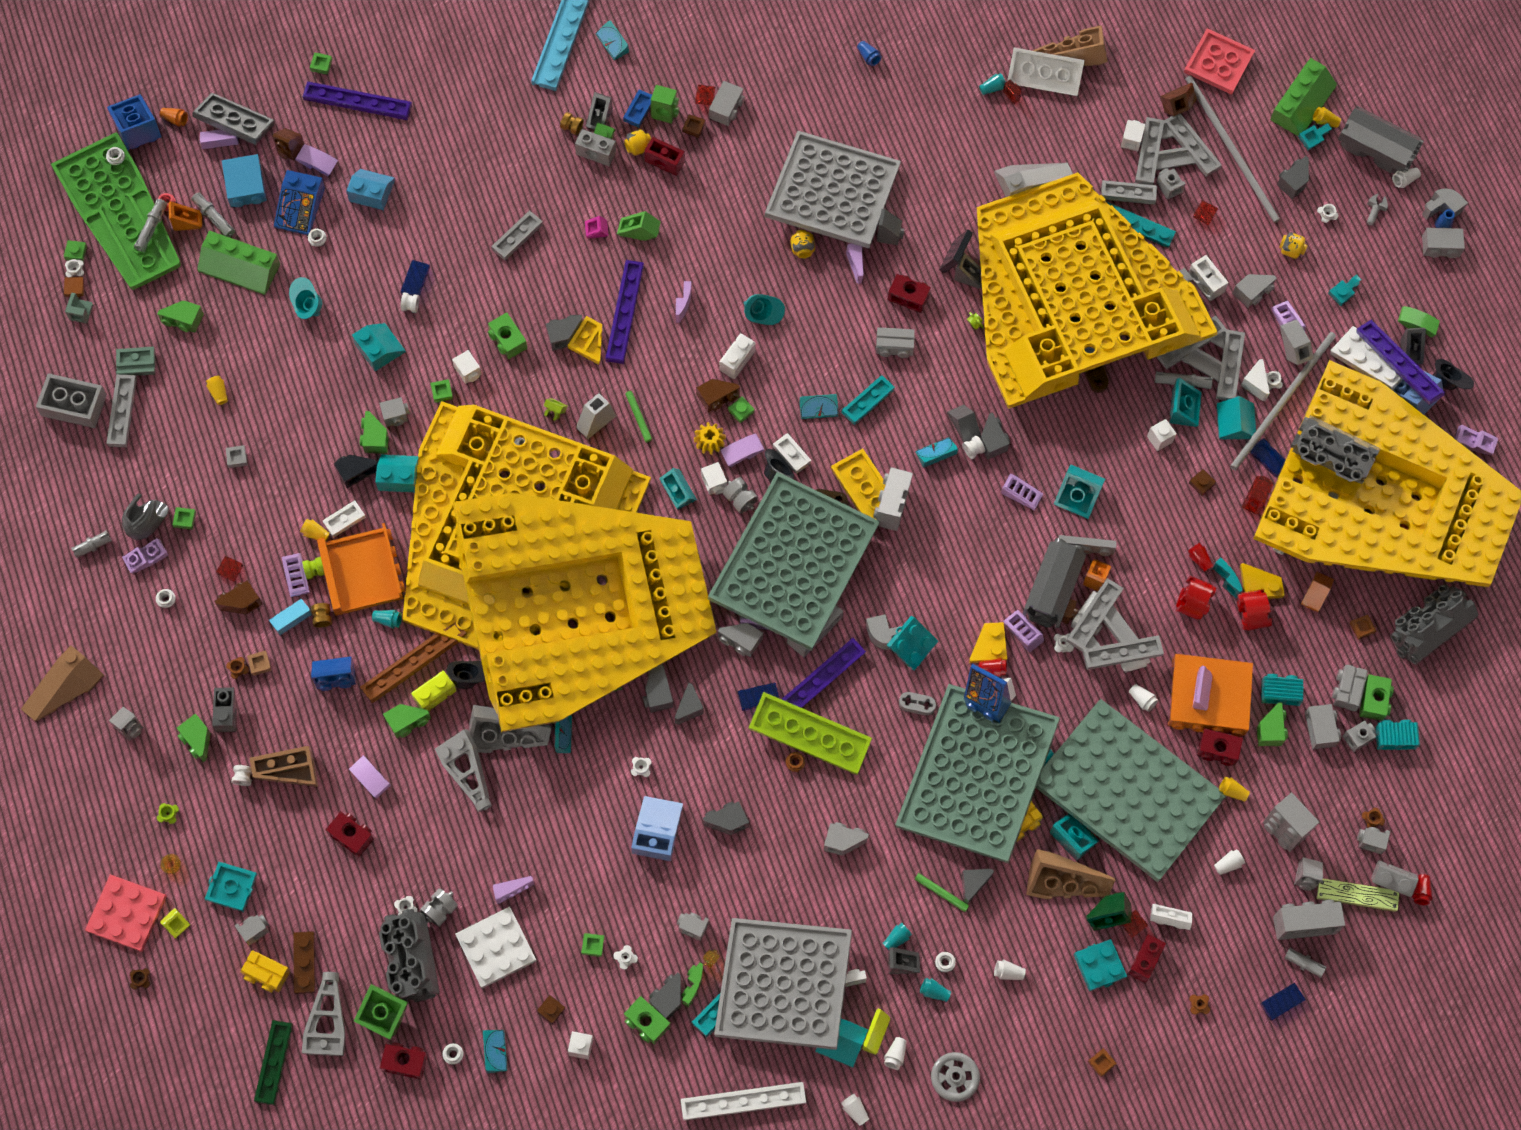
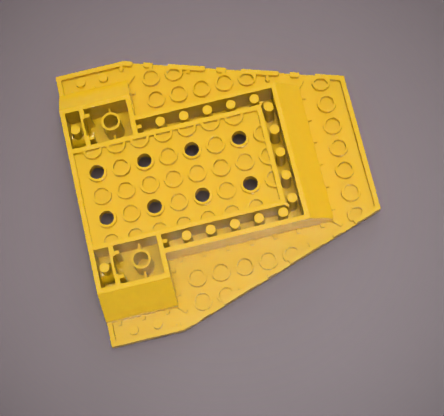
M1078 172L977 207L987 364L1008 409L1078 385L1079 373L1144 351L1147 360L1217 336V330L1195 286L1191 282L1188 283L1183 278L1184 275L1180 271L1177 272L1170 265V262L1151 243L1149 244L1140 232L1137 233L1131 227V224L1112 205L1110 206L1102 195L1093 190V186ZM1081 244L1084 245L1086 248L1084 250H1078L1076 246ZM1047 256L1050 257L1051 260L1049 262H1044L1041 260V258ZM1093 274H1097L1100 276V278L1098 280H1093L1090 278V276ZM1062 286L1066 290L1063 292H1058L1056 290V287ZM1111 304L1115 309L1107 310L1105 306ZM1075 316L1078 317L1080 321L1072 322L1070 318ZM1127 335L1130 339L1123 341L1120 339V336ZM1092 347L1095 351L1087 353L1085 348Z
M1329 360L1304 418H1309L1311 415L1379 447V453L1376 455L1375 461L1363 484L1337 476L1336 472L1320 464L1314 465L1302 459L1301 455L1292 452L1294 448H1290L1253 539L1308 563L1322 562L1324 565L1330 566L1337 564L1344 565V568L1373 572L1380 570L1388 574L1395 572L1410 577L1431 580L1438 578L1445 579L1446 582L1460 581L1468 585L1489 587L1493 581L1521 505V490L1384 383ZM1298 430L1297 434L1301 435L1302 431ZM1297 478L1301 480L1302 484L1293 481V479ZM1376 480H1382L1385 485L1377 484ZM1328 493H1336L1338 495V499L1330 497ZM1411 495H1417L1420 501L1414 500ZM1364 509L1371 510L1373 515L1365 512ZM1400 524L1406 525L1409 530L1400 527Z
M441 401L418 453L419 459L414 494L403 622L435 634H441V636H447L450 639H456L459 643L479 650L457 549V521L453 507L454 502L516 493L637 513L650 484L651 477L633 471L631 467L615 455L477 405L456 407ZM517 438H523L525 440V442L522 445H516L514 443V441ZM558 451L560 455L557 458H552L550 453ZM502 471L510 472L507 478H501L499 475ZM540 483L546 486L542 491L535 489V486ZM566 582L559 584L562 591L569 590V585ZM522 589L524 597L529 598L532 596V592L529 589ZM485 595L484 601L487 604H493L494 598L491 595ZM456 622L457 627L461 630H464L467 633V635H465L464 637L457 636L461 632L457 629L455 625H453L446 631H444V629ZM537 626L530 627V632L533 635L539 631ZM495 632L492 634V639L495 642L502 641V636L500 633Z
M516 493L462 500L453 503L457 521L458 554L488 695L498 714L501 732L559 722L717 633L691 521ZM597 576L605 577L606 584L600 585L597 582ZM566 582L569 585V590L562 591L559 584ZM522 589H529L532 592V596L529 598L524 597ZM491 595L494 598V603L487 604L484 601V596ZM612 613L615 617L614 622H608L605 619V614ZM568 620H575L577 622V628H570L568 626ZM537 626L540 629V634L533 635L530 632V627ZM495 632L500 633L502 641L495 642L492 639V634Z

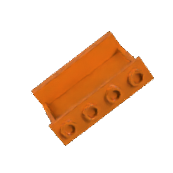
M382 523L383 528L328 542L325 541V538L317 539L335 616L403 599L402 592L406 591L403 581H399L398 578L401 570L399 563L395 564L394 557H397L395 546H391L389 541L393 540L391 529H386L385 523Z
M1175 654L1172 659L1173 680L1168 726H1173V729L1177 730L1189 728L1194 732H1203L1205 728L1221 733H1230L1237 737L1246 735L1249 731L1253 663ZM1201 666H1205L1212 673L1209 703L1206 711L1192 707L1197 672Z

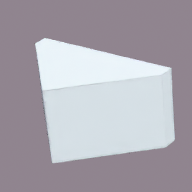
M1260 359L1244 378L1241 386L1260 400L1266 401L1270 392L1264 361Z

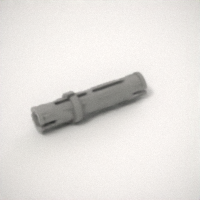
M200 192L194 194L191 201L199 207L200 212L204 216L206 215L224 236L229 238L233 236L235 229L216 211L214 205L208 202Z
M157 199L152 211L148 213V219L134 245V248L138 251L145 252L156 226L161 222L163 212L168 205L164 200Z
M1156 371L1155 383L1174 385L1176 379L1181 378L1193 387L1207 389L1212 387V377Z

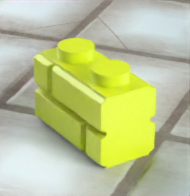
M442 671L411 694L421 709L430 711L447 699V696L454 694L456 688L448 675Z

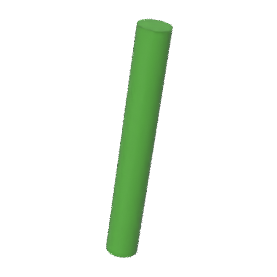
M628 391L625 395L646 443L651 442L652 437L632 391Z
M920 873L915 877L914 880L962 911L966 912L968 909V904Z

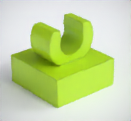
M553 398L546 399L544 407L548 409L545 410L544 416H549L550 412L553 411L555 414L553 420H558L560 414L566 412L568 405Z

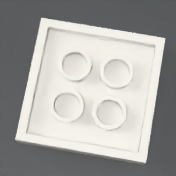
M510 907L455 934L481 988L536 962V958Z

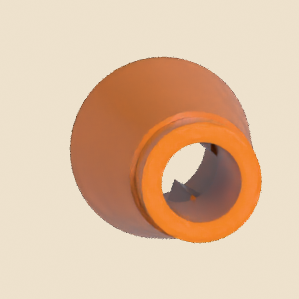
M163 107L160 110V118L180 127L186 125L188 113L184 109Z

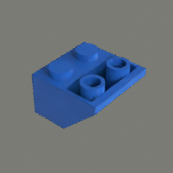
M352 657L313 661L311 678L317 690L329 691L333 687L349 688L351 685H355V668Z

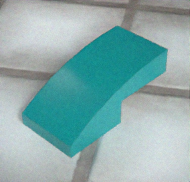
M1220 557L1212 569L1225 579L1222 587L1237 599L1238 595L1242 592L1240 581L1232 568Z

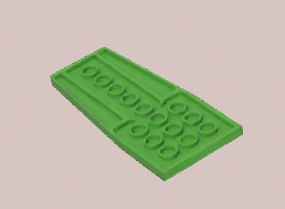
M117 132L51 163L75 209L130 289L135 290L181 266L162 220L156 226L145 252L134 248L148 219L147 215L154 207V202L137 166ZM112 147L122 149L125 154L124 161L119 165H112L106 159L107 151Z

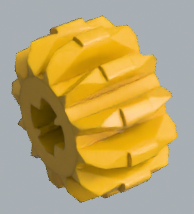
M708 422L707 427L701 424L700 430L695 431L694 442L697 443L696 448H702L703 454L707 450L711 455L713 450L719 453L720 447L725 445L726 435L722 434L723 428L717 429L718 425L716 423L710 426Z

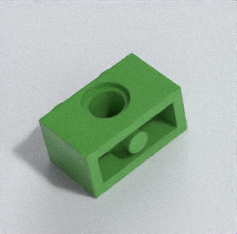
M659 85L655 86L651 97V118L672 124L674 117H678L680 109L678 107L679 98H677V90Z
M508 313L488 323L489 331L487 333L492 341L496 340L498 350L502 355L505 354L508 359L528 349L526 339ZM504 335L510 336L507 339L502 338Z
M1368 674L1361 699L1359 717L1382 721L1387 715H1390L1391 704H1389V697H1392L1394 686H1391L1392 679ZM1373 695H1378L1381 701L1375 700Z
M641 996L624 1013V1018L626 1019L624 1022L632 1030L634 1028L641 1032L639 1036L646 1043L651 1041L655 1045L671 1027V1023ZM648 1017L652 1022L649 1026H642L640 1024L641 1019Z

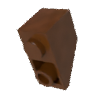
M1193 83L1160 96L1164 113L1172 116L1190 110L1197 100Z
M284 128L272 136L278 155L283 159L294 161L304 145L302 135Z
M710 379L696 387V395L707 412L716 411L724 403L732 402L739 397L740 386L735 383Z
M248 580L236 584L234 589L228 593L220 594L217 600L214 601L220 611L244 615L262 605L259 596Z

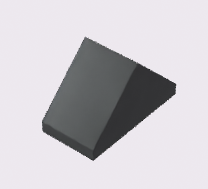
M594 92L586 127L595 130L597 123L607 124L613 111L612 97Z
M964 253L957 264L954 280L975 288H981V268Z
M1426 328L1406 329L1400 339L1402 350L1416 364H1424Z
M963 404L947 412L963 443L971 441L974 436L981 437L975 413Z
M688 683L675 715V724L678 725L704 714V708L691 683Z
M963 870L961 876L963 898L966 904H969L994 874V870Z
M890 948L888 952L889 974L920 973L919 953Z

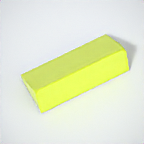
M879 1008L876 1010L862 1047L864 1051L874 1055L878 1053L890 1021V1016Z

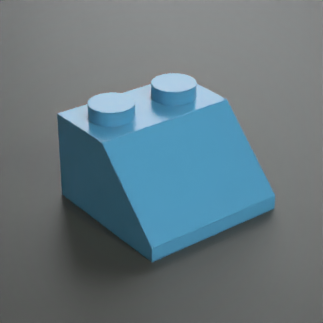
M359 169L352 175L346 190L349 202L384 210L395 178Z

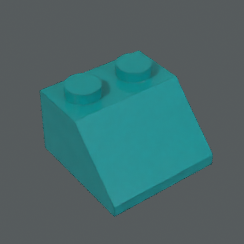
M385 323L366 325L352 334L355 346L374 371H377L406 352Z
M381 454L377 464L375 481L378 491L415 493L418 456Z
M1070 465L1054 505L1089 519L1106 479Z

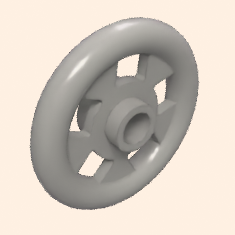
M952 1052L941 1056L935 1062L931 1071V1081L935 1091L942 1098L959 1102L970 1098L976 1092L980 1083V1073L976 1063L969 1056ZM954 1061L963 1062L962 1068L953 1066ZM943 1065L949 1068L945 1075L940 1073ZM971 1071L972 1080H966L965 1072ZM953 1073L959 1074L958 1080L952 1078ZM944 1080L951 1086L948 1090H945L941 1085ZM964 1085L966 1090L958 1093L956 1087Z

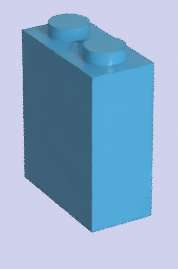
M258 154L221 160L230 207H242L247 204H260L267 201Z

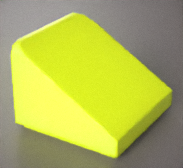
M176 908L160 921L174 938H177L190 926L189 922Z

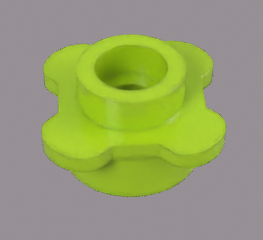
M969 312L970 316L966 320L976 330L979 327L984 328L982 324L983 319L977 313L973 315Z
M161 804L159 806V815L157 816L158 822L162 823L165 821L174 824L177 821L175 817L179 811L178 806Z

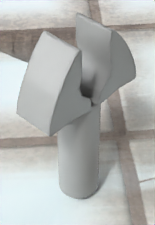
M1378 194L1369 199L1367 205H1370L1372 210L1367 220L1368 225H1374L1379 210L1386 211L1388 207L1386 196H1384L1382 203H1379V205H1377L1376 201Z

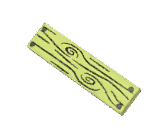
M1322 879L1318 884L1317 899L1334 900V902L1396 912L1398 911L1399 893L1385 888Z

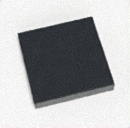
M967 229L953 241L939 269L941 272L946 273L960 262L973 235L972 231Z

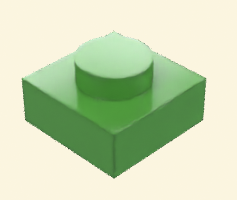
M314 52L310 71L328 75L333 60L332 56Z
M597 123L594 133L612 139L615 129Z
M67 240L64 253L65 260L76 259L84 262L87 249L86 242Z
M449 379L431 383L434 403L453 399Z
M743 396L728 407V411L739 423L743 422L755 411Z
M176 507L173 527L193 530L196 510Z
M584 933L581 954L602 957L604 935Z

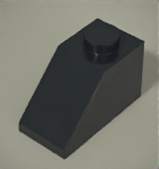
M350 454L340 457L334 463V467L346 488H349L376 473L378 462L374 459Z

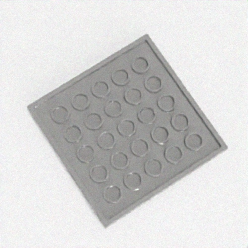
M797 131L764 217L870 248L879 224L881 210L885 208L901 161Z
M732 918L715 1026V1037L837 1050L852 930Z

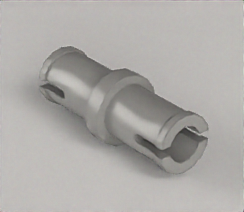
M107 530L93 538H86L87 541L71 549L75 557L79 558L90 551H96L98 547L111 542L112 539L109 537L110 535Z
M1291 947L1284 957L1285 960L1287 959L1300 966L1301 970L1304 971L1305 969L1319 978L1322 977L1326 966L1310 959L1311 956H1305Z

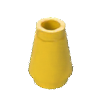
M1318 107L1313 114V120L1316 124L1325 125L1328 123L1330 127L1334 128L1340 125L1341 118L1325 107Z
M221 376L207 379L206 387L217 405L228 402L225 383Z
M306 519L300 530L304 534L303 536L315 540L325 538V541H327L330 536V532L313 519Z
M1225 777L1219 786V791L1223 795L1244 802L1250 794V791L1232 777Z

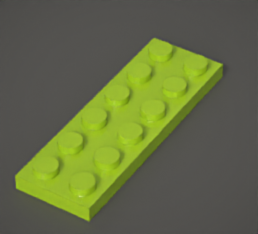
M765 692L761 696L748 728L855 775L859 772L872 740L869 736Z

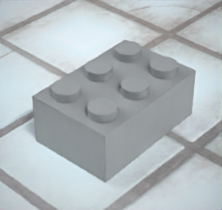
M48 373L36 408L43 417L95 428L107 394L102 385Z
M1291 792L1272 809L1262 823L1266 831L1274 834L1278 839L1280 846L1291 852L1308 837L1319 824V821Z
M1334 900L1322 901V904L1305 902L1302 903V906L1285 904L1273 916L1277 940L1337 934L1345 926L1341 902H1334Z

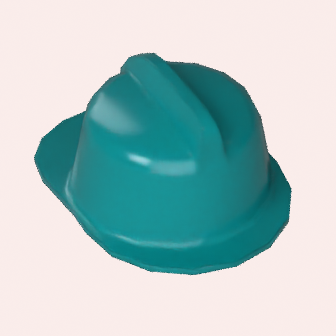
M305 277L295 279L289 288V297L295 313L301 319L319 316L323 303L312 282Z
M754 294L743 303L745 305V317L754 323L774 325L779 323L785 315L784 303L779 298Z

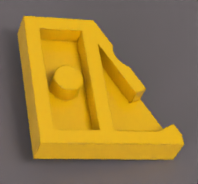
M586 316L569 342L568 349L599 365L602 324Z
M1241 563L1240 571L1244 592L1264 589L1268 599L1284 597L1282 577Z
M1004 622L984 623L969 663H979V661L998 658L1007 660Z

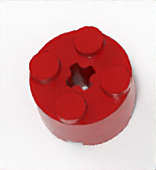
M1189 576L1186 580L1188 586L1182 588L1179 594L1176 611L1196 620H1201L1203 615H1207L1210 609L1208 602L1210 598H1213L1216 587L1203 580Z
M1264 589L1243 592L1238 595L1237 609L1239 613L1242 612L1243 619H1241V625L1243 630L1250 631L1272 626V618L1268 619L1267 616L1271 610Z

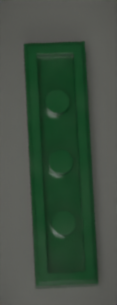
M272 1020L255 1093V1103L273 1106L276 1104L293 1023Z

